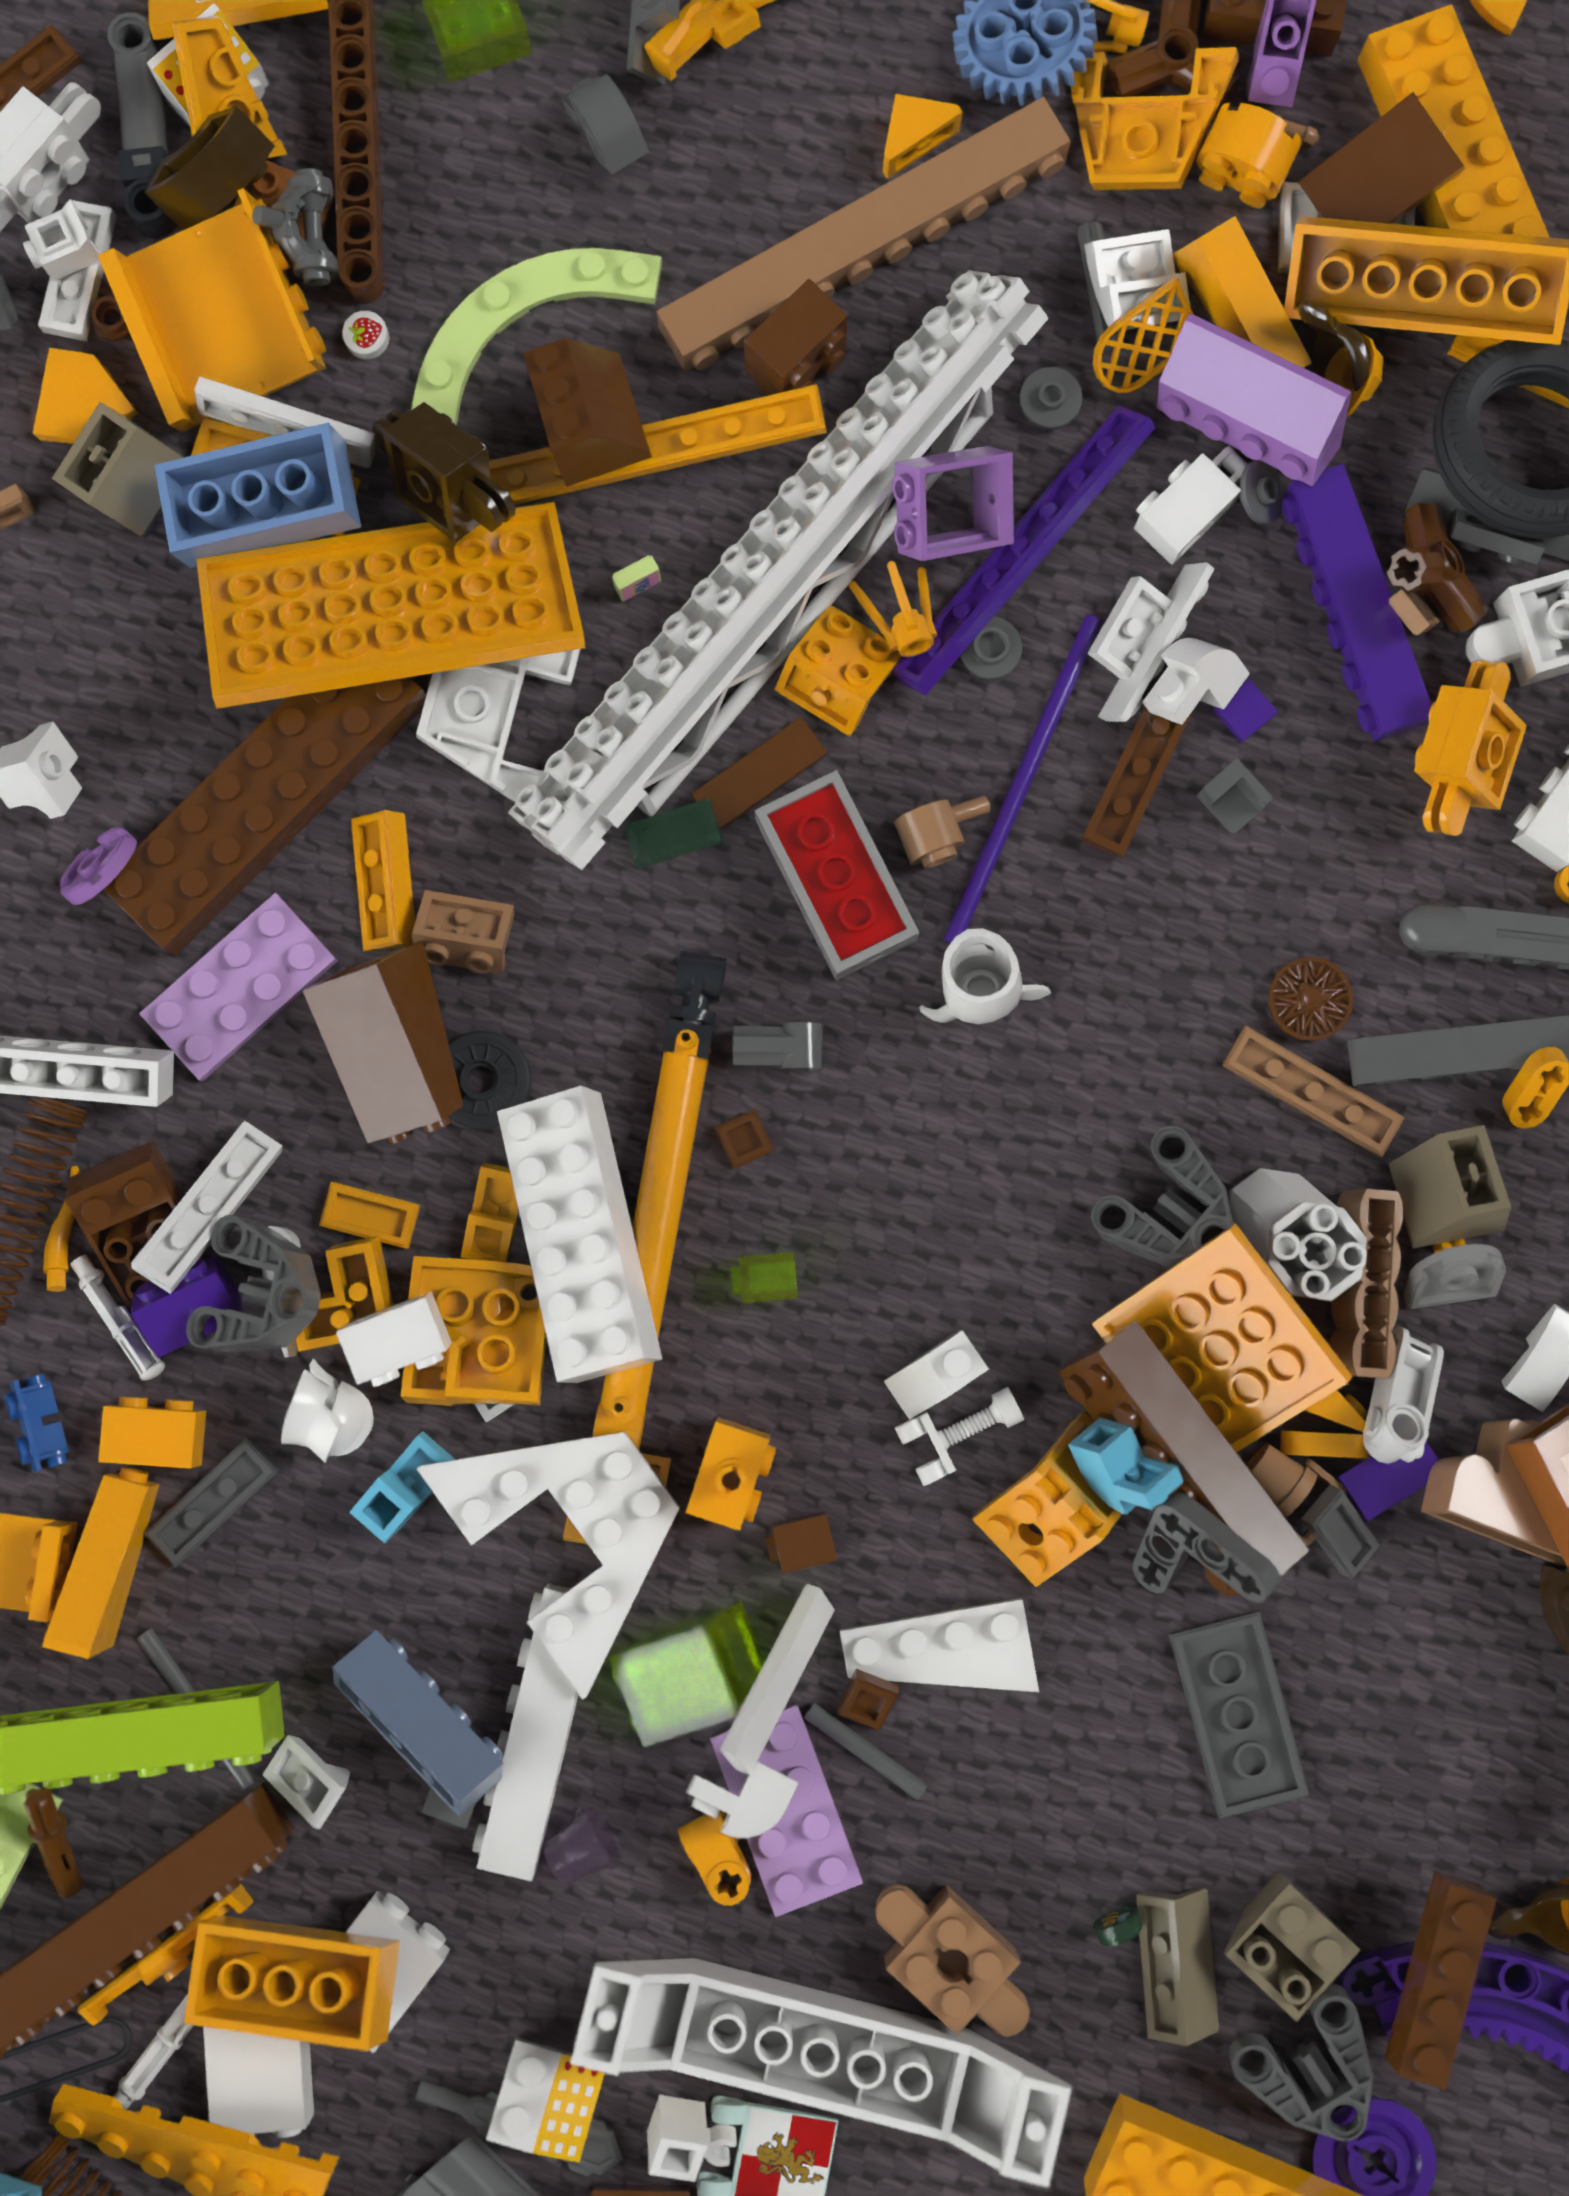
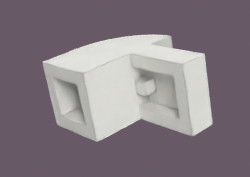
M1183 638L1171 644L1161 654L1168 667L1142 703L1150 713L1182 725L1199 701L1224 709L1250 673L1232 651L1195 638Z
M757 1762L751 1774H746L737 1795L697 1775L693 1776L686 1793L695 1797L691 1805L692 1807L716 1819L720 1810L727 1813L719 1832L732 1837L749 1838L765 1833L777 1824L784 1815L798 1782Z

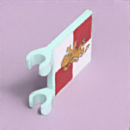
M714 2095L710 2108L712 2120L722 2125H742L732 2178L717 2173L699 2172L696 2183L698 2196H825L839 2121L837 2118Z

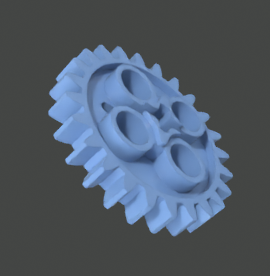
M965 0L964 9L966 15H957L956 17L958 30L953 31L956 63L960 64L962 78L970 77L971 89L973 91L983 87L985 99L987 100L999 92L1002 105H1006L1012 95L1018 97L1020 106H1024L1027 95L1033 94L1035 100L1043 97V91L1049 90L1056 97L1059 96L1058 84L1063 82L1069 86H1074V71L1085 73L1087 71L1086 59L1094 57L1093 43L1097 42L1095 10L1090 8V3L1085 0H977V2Z

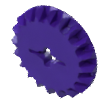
M1375 2095L1371 2097L1367 2125L1364 2132L1356 2139L1340 2141L1321 2134L1314 2135L1315 2145L1311 2158L1315 2176L1364 2196H1428L1436 2174V2153L1431 2136L1424 2124L1409 2108H1405L1393 2099L1385 2100ZM1347 2104L1344 2106L1339 2105L1330 2116V2119L1339 2125L1347 2124L1353 2120L1356 2109ZM1356 2145L1360 2149L1368 2150L1371 2153H1375L1379 2148L1382 2149L1380 2157L1385 2163L1386 2168L1394 2176L1389 2175L1382 2168L1379 2170L1374 2166L1368 2171L1364 2170L1366 2161L1362 2157L1361 2152L1354 2146Z

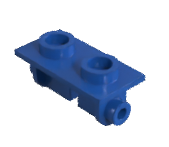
M39 1374L26 1378L27 1387L20 1388L18 1379L13 1380L10 1383L11 1392L5 1393L4 1398L10 1420L19 1419L23 1437L16 1438V1445L22 1465L31 1464L32 1471L37 1472L42 1469L41 1460L47 1459L49 1468L67 1463L65 1454L70 1451L67 1447L61 1421L43 1426L41 1417L58 1413L51 1381L46 1382L44 1374Z

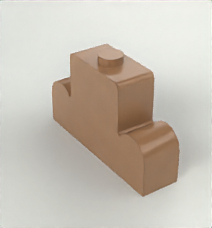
M1518 1419L1484 1422L1481 1427L1476 1455L1446 1457L1439 1459L1432 1466L1421 1512L1568 1569L1505 1444L1539 1422L1531 1420L1521 1421ZM1567 1454L1561 1460L1569 1473V1454Z

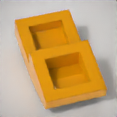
M484 1162L480 1166L473 1207L468 1216L460 1258L499 1262L508 1261L519 1214L510 1168Z

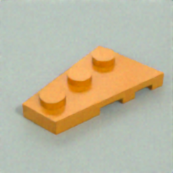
M217 16L171 22L192 137L200 129L208 115L237 105L275 145L268 158L288 155L267 118L269 115L262 101L256 96L246 75L247 70L222 19Z

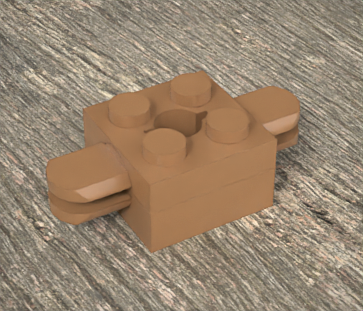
M899 1883L889 1885L880 1892L875 1905L878 1924L896 1940L884 1954L886 1970L956 2035L961 2032L975 2014L997 2034L1004 2037L1016 2035L1025 2028L1030 2013L1026 1997L1007 1979L1021 1963L1017 1950L947 1884L928 1905L911 1889Z

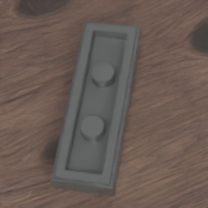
M248 1437L144 1535L176 1568L280 1470Z

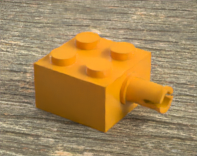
M718 1417L686 1513L739 1531L743 1520L753 1522L762 1493L755 1490L754 1486L758 1474L765 1477L768 1476L776 1452V1447L768 1445L770 1434Z

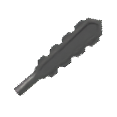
M421 2080L415 2100L462 2115L469 2124L476 2127L478 2134L487 2137L500 2092L491 2090L486 2095L480 2093L465 2095ZM592 2118L580 2162L562 2161L568 2163L570 2170L584 2176H589L592 2173L601 2175L622 2161L624 2155L614 2129L607 2128L605 2121ZM537 2155L538 2158L544 2159V2160L549 2161V2162H551V2163H555V2162H557L558 2160H562V2159H557V2158H552V2157Z

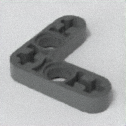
M1180 1492L1172 1493L1155 1509L1132 1567L1138 1582L1147 1590L1157 1594L1163 1593L1180 1576L1189 1554L1251 1602L1261 1603L1265 1601L1281 1582L1278 1569L1266 1556L1194 1499ZM1162 1538H1164L1171 1545L1172 1548H1170ZM1211 1541H1213L1214 1543H1216V1544L1221 1548L1222 1552H1220V1551L1212 1544Z

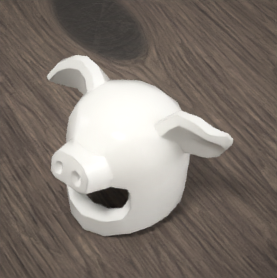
M967 929L953 939L944 954L942 983L946 1005L935 1010L921 1005L919 1009L922 1014L933 1021L949 1022L958 1018L961 1021L979 1025L991 1023L1007 1016L1018 1005L1019 1000L1033 1001L1051 994V991L1044 985H1023L1018 959L1010 944L1000 935L986 929ZM985 945L991 946L995 951L987 949Z

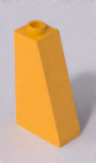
M1236 216L1173 253L1175 265L1181 273L1185 272L1186 281L1216 326L1302 368L1312 363Z
M121 1467L120 1473L114 1472L103 1475L42 1647L89 1659L114 1646L144 1541V1533L147 1530L160 1485L147 1481L148 1472L131 1467Z

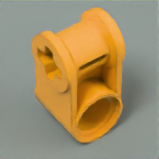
M720 1810L717 1819L705 1813L679 1827L678 1834L688 1857L697 1868L711 1897L721 1905L731 1906L741 1902L747 1895L751 1883V1870L738 1845L737 1837L719 1832L724 1823L723 1817L726 1816ZM723 1870H727L730 1875L737 1873L740 1875L736 1886L737 1889L732 1890L729 1884H724L723 1886L719 1884Z

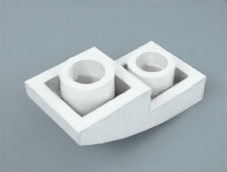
M1553 1304L1527 1336L1526 1340L1529 1348L1501 1381L1507 1391L1541 1412L1546 1409L1569 1377V1312L1556 1304Z

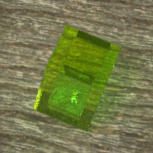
M794 1252L738 1257L739 1267H731L733 1295L742 1294V1303L798 1298Z

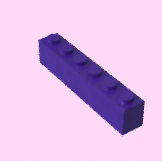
M1344 464L1325 469L1313 487L1300 480H1292L1284 493L1285 498L1281 502L1282 511L1287 523H1294L1300 537L1296 544L1298 556L1304 566L1310 565L1315 579L1312 582L1313 597L1318 607L1325 606L1330 623L1327 624V635L1334 649L1340 648L1345 665L1342 666V676L1348 690L1356 691L1361 705L1357 708V717L1362 730L1365 733L1370 732L1373 741L1377 742L1425 726L1429 722V711L1432 704L1400 617L1389 604V599L1392 595Z

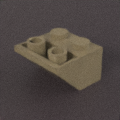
M99 402L52 479L89 505L145 538L162 511L154 465L184 457L118 411Z
M1484 1125L1437 1134L1388 1164L1394 1189L1399 1192L1402 1200L1403 1219L1412 1248L1505 1231L1511 1204Z
M1278 1871L1244 1909L1224 1953L1297 2022L1360 1949L1348 1935Z

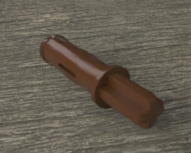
M42 1787L38 1790L31 1788L26 1792V1801L23 1804L29 1820L28 1835L38 1845L53 1891L62 1898L72 1897L82 1889L83 1880L65 1833L67 1828L66 1817L57 1810L52 1793L48 1788Z

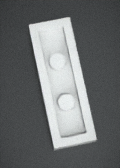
M72 200L86 221L89 228L86 232L99 253L101 254L109 250L117 218L113 209ZM100 262L56 281H53L50 277L38 324L43 333L87 341L91 325L90 314L97 300L104 271Z

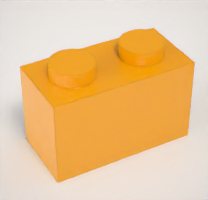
M119 1396V1404L103 1406L98 1462L176 1468L202 1466L206 1410L193 1409L194 1401L165 1399V1407L147 1406L148 1398Z

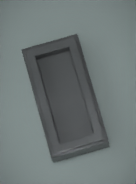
M1331 1484L1301 1518L1339 1573L1351 1580L1380 1546L1344 1492Z

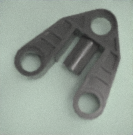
M1167 1126L1157 1131L1151 1140L1150 1148L1158 1167L1177 1183L1180 1190L1206 1210L1201 1214L1170 1189L1166 1194L1160 1196L1153 1211L1184 1235L1183 1238L1179 1240L1147 1213L1140 1212L1119 1196L1109 1195L1102 1197L1095 1203L1091 1213L1093 1225L1102 1239L1168 1268H1171L1202 1246L1201 1238L1206 1232L1215 1228L1225 1231L1233 1225L1229 1198L1225 1186L1189 1134L1178 1126ZM1171 1137L1181 1139L1185 1143V1151L1178 1159L1167 1160L1160 1155V1145L1164 1140ZM1112 1206L1119 1207L1126 1213L1124 1224L1114 1230L1103 1227L1100 1222L1103 1211Z
M226 1215L220 1218L212 1229L211 1243L215 1252L224 1257L240 1260L239 1263L275 1272L273 1281L248 1275L247 1283H241L238 1292L244 1293L242 1302L266 1308L264 1317L231 1309L225 1310L201 1306L193 1311L187 1321V1338L197 1348L219 1352H247L287 1347L313 1321L319 1309L320 1290L311 1256L284 1236L262 1223L235 1215ZM239 1225L242 1232L241 1241L236 1248L231 1249L229 1235L232 1229ZM214 1316L217 1322V1331L212 1339L207 1341L204 1334L205 1325L208 1319Z
M1329 1985L1309 2007L1317 2028L1340 2069L1332 2070L1314 2041L1308 2045L1305 2042L1297 2046L1298 2051L1291 2054L1292 2060L1310 2086L1307 2089H1302L1280 2052H1276L1264 2036L1250 2033L1240 2036L1232 2042L1228 2050V2057L1236 2078L1291 2125L1340 2141L1356 2139L1364 2132L1367 2125L1374 2075L1356 2008L1348 1991L1343 1986ZM1339 2001L1345 2004L1337 2013L1321 2016L1322 2008L1327 2003ZM1258 2050L1263 2053L1257 2061L1248 2064L1239 2063L1241 2056L1246 2051ZM1347 2104L1354 2107L1356 2114L1351 2122L1339 2125L1330 2119L1333 2109L1337 2106Z

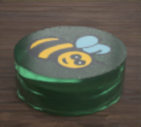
M1122 1907L1099 1917L1093 1923V1928L1100 1944L1116 1946L1136 1937L1141 1932L1143 1924L1135 1907Z

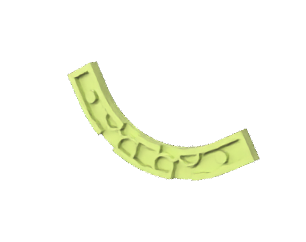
M600 248L569 249L525 260L495 275L468 295L451 313L438 331L427 351L419 372L412 409L425 402L440 414L448 415L457 425L465 385L483 348L496 333L499 334L512 322L530 312V309L553 300L557 302L578 297H604L655 304L662 265L661 256Z

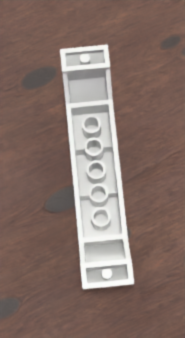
M696 1958L596 1962L571 2064L618 2076L619 2072L673 2070L947 2141L996 2168L1002 2176L1049 2187L1071 2093L1070 2084L967 2028H963L956 2035L947 2025L940 2021Z

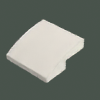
M1169 229L1084 244L1094 292L1108 327L1173 277L1179 280L1189 303L1185 272L1175 274ZM1168 292L1155 302L1165 304ZM1175 293L1172 305L1181 307ZM1152 307L1147 324H1159L1163 309ZM1143 311L1131 320L1140 322ZM1170 311L1166 323L1179 321L1181 313ZM1127 326L1126 330L1135 329L1136 327Z

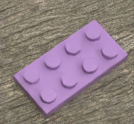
M275 892L139 1014L169 1048L174 1051L194 1076L203 1082L303 992L302 990L308 988L338 960Z
M798 1703L784 1708L757 1762L798 1782V1785L784 1815L777 1824L765 1833L747 1838L775 1917L863 1884ZM729 1728L711 1735L710 1740L729 1792L737 1795L746 1774L736 1770L720 1750L730 1730Z

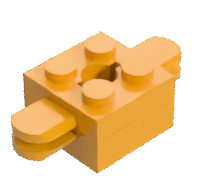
M1473 661L1464 687L1441 685L1437 701L1430 708L1429 726L1423 743L1416 751L1414 769L1432 787L1422 818L1427 832L1437 834L1443 832L1446 835L1457 836L1462 833L1470 807L1501 809L1527 727L1504 702L1511 678L1509 667L1504 662Z

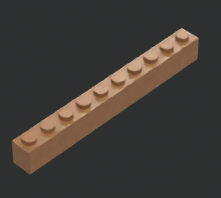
M1043 96L657 310L658 327L684 372L693 367L697 370L705 369L717 361L720 352L734 345L736 349L743 348L744 340L809 278L829 298L835 293L834 289L848 281L852 285L864 281L872 274L873 267L886 260L889 263L900 261L912 250L911 246L925 238L928 242H933L949 231L950 225L964 217L967 221L979 217L987 210L988 203L1003 196L1007 200L1015 197L1025 189L1026 182L1039 175L1042 178H1048L1056 174L1065 165L1071 141Z

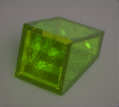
M742 1601L631 1644L609 1658L613 1667L614 1681L621 1689L629 1709L631 1726L638 1733L643 1747L737 1717L765 1663Z

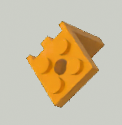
M1085 1411L1069 1424L1033 1470L985 1505L972 1519L1035 1587L1103 1541L1122 1515V1513L1107 1505L1090 1488L1083 1478L1068 1446L1071 1441L1093 1424V1419ZM1027 1524H1035L1043 1535L1033 1532Z

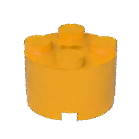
M1230 103L1221 106L1196 158L1197 165L1202 171L1199 181L1217 191H1222L1224 186L1227 185L1241 192L1239 198L1245 204L1254 208H1263L1266 200L1277 197L1301 147V138L1296 132L1293 139H1291L1284 132L1288 123L1263 108L1240 103L1238 110L1233 111L1229 110Z

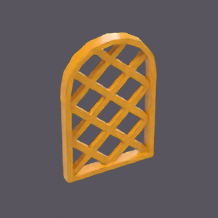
M1173 277L1111 324L1100 336L1094 349L1093 367L1096 378L1104 387L1117 393H1130L1142 387L1165 369L1185 320L1190 313L1193 314L1177 278ZM1168 292L1165 304L1155 302ZM1175 293L1181 307L1172 305ZM1152 307L1163 309L1158 326L1147 324ZM1143 311L1140 322L1131 320ZM1170 311L1181 313L1176 330L1165 328ZM1127 326L1139 328L1134 345L1123 343ZM1119 329L1116 341L1109 340V338ZM1145 329L1156 332L1152 348L1141 346ZM1163 333L1174 335L1170 352L1159 350ZM1105 345L1114 347L1110 363L1101 362ZM1121 348L1132 350L1128 367L1116 365ZM1139 352L1150 354L1146 371L1135 369ZM1157 356L1167 357L1154 367ZM1102 368L1108 369L1106 378L1103 375ZM1114 371L1126 373L1122 386L1115 387L1111 385ZM1133 374L1142 376L1130 384Z

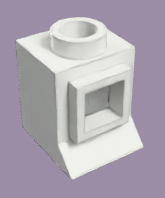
M69 199L62 210L25 225L30 240L23 243L26 253L35 269L43 266L53 281L100 262L97 256L100 253L86 232L89 229L86 221L71 199Z

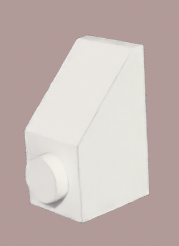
M958 1330L884 1380V1383L910 1420L949 1397L989 1369L963 1330Z

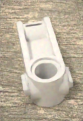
M1399 1326L1391 1332L1396 1346L1394 1369L1389 1378L1375 1379L1366 1424L1363 1430V1442L1366 1450L1373 1458L1387 1464L1394 1463L1399 1459L1409 1463L1423 1456L1444 1355L1442 1346L1435 1343L1427 1345L1409 1336V1331Z

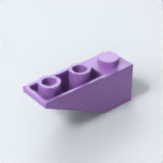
M1266 0L1245 91L1248 101L1286 107L1293 106L1316 0Z

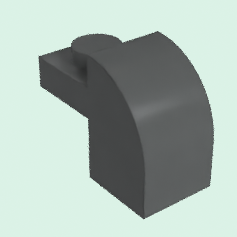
M607 74L602 77L596 76L577 82L571 88V92L560 98L568 115L582 127L598 162L611 174L616 173L649 153L630 107L618 87Z

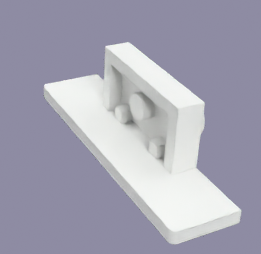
M1209 563L1184 565L1167 597L1141 576L1130 578L1087 653L1120 678L1098 715L1099 718L1105 721L1126 722L1139 710L1143 702V693L1150 681L1160 673L1165 661L1162 659L1161 654L1184 632L1187 625L1186 618L1194 604L1205 595L1208 589V580L1214 571V568Z

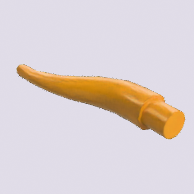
M78 1166L71 1167L70 1177L80 1173ZM64 1201L58 1216L51 1226L44 1250V1273L47 1274V1290L51 1292L66 1290V1273L69 1271L68 1245L75 1219L66 1201Z

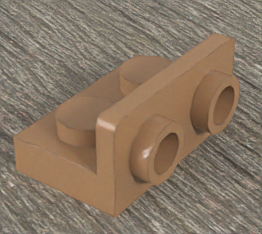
M425 890L412 932L413 944L422 941L430 965L462 967L481 974L488 972L502 974L505 968V949L514 918V905Z

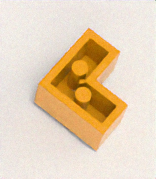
M379 1236L336 1244L325 1251L333 1292L320 1294L319 1309L315 1318L296 1337L298 1352L339 1344L340 1341L336 1331L343 1325L394 1306Z

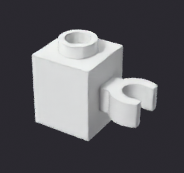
M659 2095L647 2129L649 2175L695 2182L703 2158H706L714 2166H729V2147H735L737 2144L736 2128L722 2124L707 2128L705 2102Z

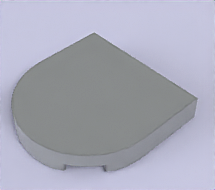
M1469 1244L1448 1248L1426 1257L1410 1271L1403 1292L1406 1308L1416 1309L1496 1297L1506 1274V1267L1501 1252L1490 1245Z

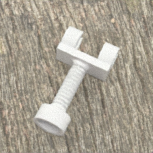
M1008 1387L991 1395L992 1404L989 1406V1409L985 1408V1411L981 1410V1413L977 1412V1415L973 1414L972 1417L969 1416L968 1419L965 1418L964 1421L961 1420L960 1423L957 1422L956 1425L949 1426L948 1430L945 1428L944 1432L935 1429L927 1412L895 1427L902 1444L928 1433L939 1455V1458L916 1469L923 1486L956 1471L947 1453L950 1445L953 1446L954 1443L961 1442L962 1438L965 1440L966 1436L969 1438L970 1434L973 1436L975 1433L983 1431V1428L987 1429V1426L991 1427V1424L995 1425V1422L1003 1423L1009 1428L1024 1421V1417Z

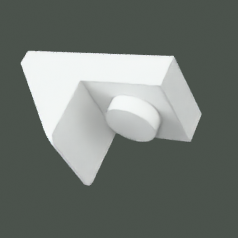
M287 1735L263 1773V1776L313 1828L317 1829L322 1827L343 1794L350 1775L348 1769L326 1764L302 1739Z

